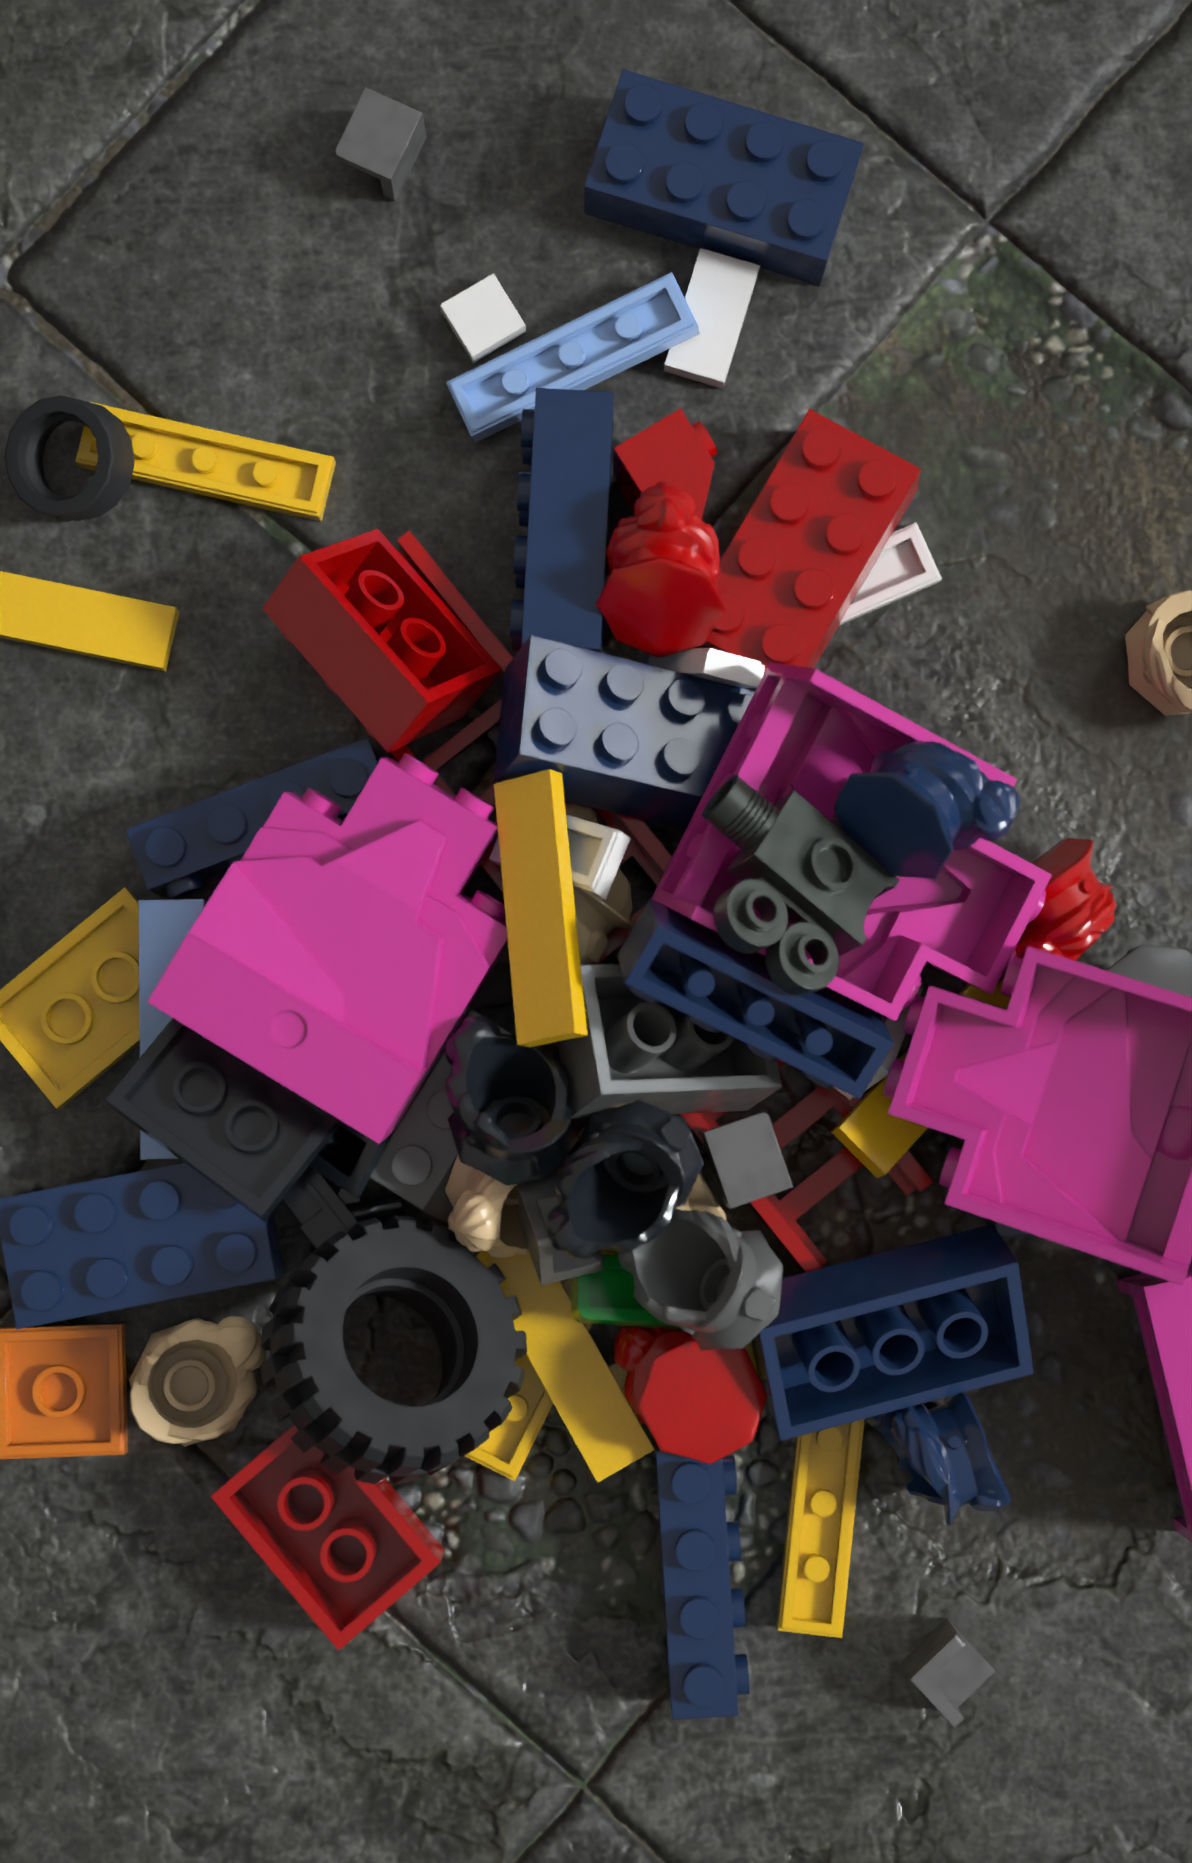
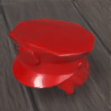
M660 481L655 486L648 487L640 494V498L635 503V515L618 521V526L614 530L610 544L606 548L608 581L595 603L606 619L616 640L659 658L703 645L716 623L726 612L725 606L717 592V582H715L720 568L718 538L711 524H705L695 515V503L688 493H685L683 489L669 486L667 482Z
M1075 838L1063 839L1031 863L1052 874L1045 888L1046 898L1040 913L1033 921L1027 924L1015 948L1016 957L1024 959L1027 946L1077 961L1082 953L1090 948L1100 938L1101 934L1107 931L1113 924L1114 911L1117 904L1110 889L1114 888V886L1100 882L1091 867L1094 841Z
M625 1326L620 1329L614 1342V1360L622 1369L628 1371L624 1385L625 1398L636 1411L638 1419L649 1428L661 1451L712 1464L736 1450L744 1448L753 1440L758 1431L757 1427L768 1394L746 1348L701 1351L691 1334L682 1329Z

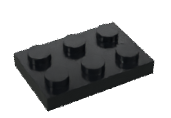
M174 1018L171 1019L105 1099L109 1107L263 1222H265L343 1123Z

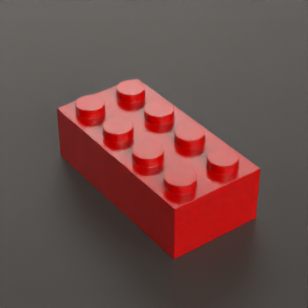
M809 409L720 560L719 573L715 582H717V592L725 606L726 612L716 623L706 642L694 648H712L760 661L761 665L765 666L764 673L770 662L814 669L840 625L846 611L854 601L882 553L885 544L917 493L921 468Z

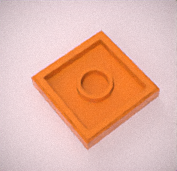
M126 1323L49 1325L21 1329L16 1327H0V1459L125 1455L129 1452Z

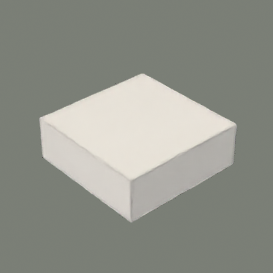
M494 273L440 304L442 314L473 363L526 333L525 323Z

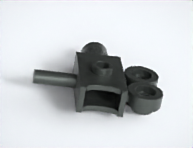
M736 774L730 777L714 793L701 815L740 848L739 853L727 870L740 883L723 892L718 898L714 907L715 927L722 940L738 952L756 953L767 947L765 955L766 967L773 982L790 995L806 996L833 981L839 967V956L863 945L867 938L864 933V921L871 903L876 897L895 888L900 880L846 835L836 814L830 821L795 790L771 804ZM752 906L758 910L761 920L755 916ZM787 922L791 923L792 926L786 929ZM805 949L810 954L812 963L807 959Z

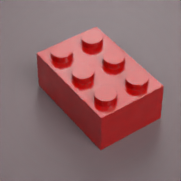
M379 529L299 556L262 608L278 626L286 640L299 650L320 674L327 687L341 698L361 721L368 734L376 739L388 753L462 719L502 671L497 662Z
M293 1424L227 1480L210 1497L339 1651L441 1563L445 1549L386 1478L376 1484L356 1481L354 1477L355 1469L352 1467H347L339 1474H336L321 1466L320 1462L325 1453L315 1446L304 1453L290 1439L299 1431L295 1424Z

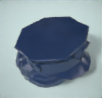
M912 741L902 745L893 752L878 753L872 759L870 772L850 773L843 789L838 793L839 796L835 802L834 811L846 835L888 869L892 875L896 877L937 879L952 851L968 848L980 838L992 841L1005 835L1016 817L1020 799L1019 794L1011 785L999 780H989L985 773L980 771L979 766L973 759L960 752L954 751L938 742Z
M965 1392L949 1396L944 1405L927 1409L923 1404H918L865 1418L874 1429L882 1433L885 1440L896 1451L900 1458L897 1462L898 1468L906 1470L913 1477L914 1480L907 1485L908 1492L930 1502L944 1505L947 1525L952 1523L959 1507L968 1504L975 1510L1000 1512L1002 1507L1011 1504V1496L991 1456L984 1429Z

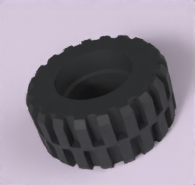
M393 1216L383 1226L376 1218L358 1222L347 1233L339 1231L324 1241L288 1277L289 1281L276 1293L269 1307L273 1318L263 1327L260 1347L270 1351V1357L260 1368L263 1385H276L279 1397L270 1406L278 1422L290 1417L299 1430L290 1439L304 1453L313 1446L325 1453L320 1465L336 1474H339L347 1467H352L355 1469L354 1477L356 1481L376 1484L389 1476L393 1484L412 1482L426 1473L432 1475L459 1460L488 1440L489 1432L502 1425L512 1410V1405L508 1398L521 1390L525 1371L522 1367L514 1365V1362L527 1353V1340L524 1331H515L513 1321L522 1315L517 1298L514 1295L508 1298L505 1297L499 1284L507 1278L496 1263L487 1268L476 1257L479 1252H472L460 1242L457 1244L448 1239L450 1229L447 1226L430 1221L419 1230L416 1229V1220L410 1216ZM364 1296L392 1298L414 1309L428 1323L438 1341L443 1366L439 1390L430 1402L420 1407L394 1404L371 1392L358 1379L347 1360L342 1336L344 1315L346 1309L353 1301Z

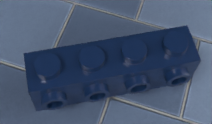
M368 737L126 829L147 889L160 897L168 894L169 900H176L206 888L204 880L227 872L233 862L241 861L258 830L265 825L283 792H297L303 796L308 787L314 789L342 807L337 817L344 821L379 763L374 747Z
M649 899L617 955L624 983L637 996L655 1004L663 1002L680 1010L692 1022L703 1029L714 1033L722 1031L737 1038L755 1054L770 1061H777L779 1059L800 1069L808 1079L827 1089H834L836 1087L860 1099L894 1045V1041L879 1013L827 987H823L806 996L790 995L781 990L771 979L766 967L765 956L757 952L748 954L738 952L729 947L717 932Z
M654 1441L669 1698L672 1720L739 1716L737 1695H749V1672L747 1654H735L733 1628H745L743 1588H731L729 1562L741 1561L739 1523L738 1521L727 1522L725 1496L737 1495L734 1455H727L712 1464H707L684 1456L663 1452L659 1449L656 1441Z

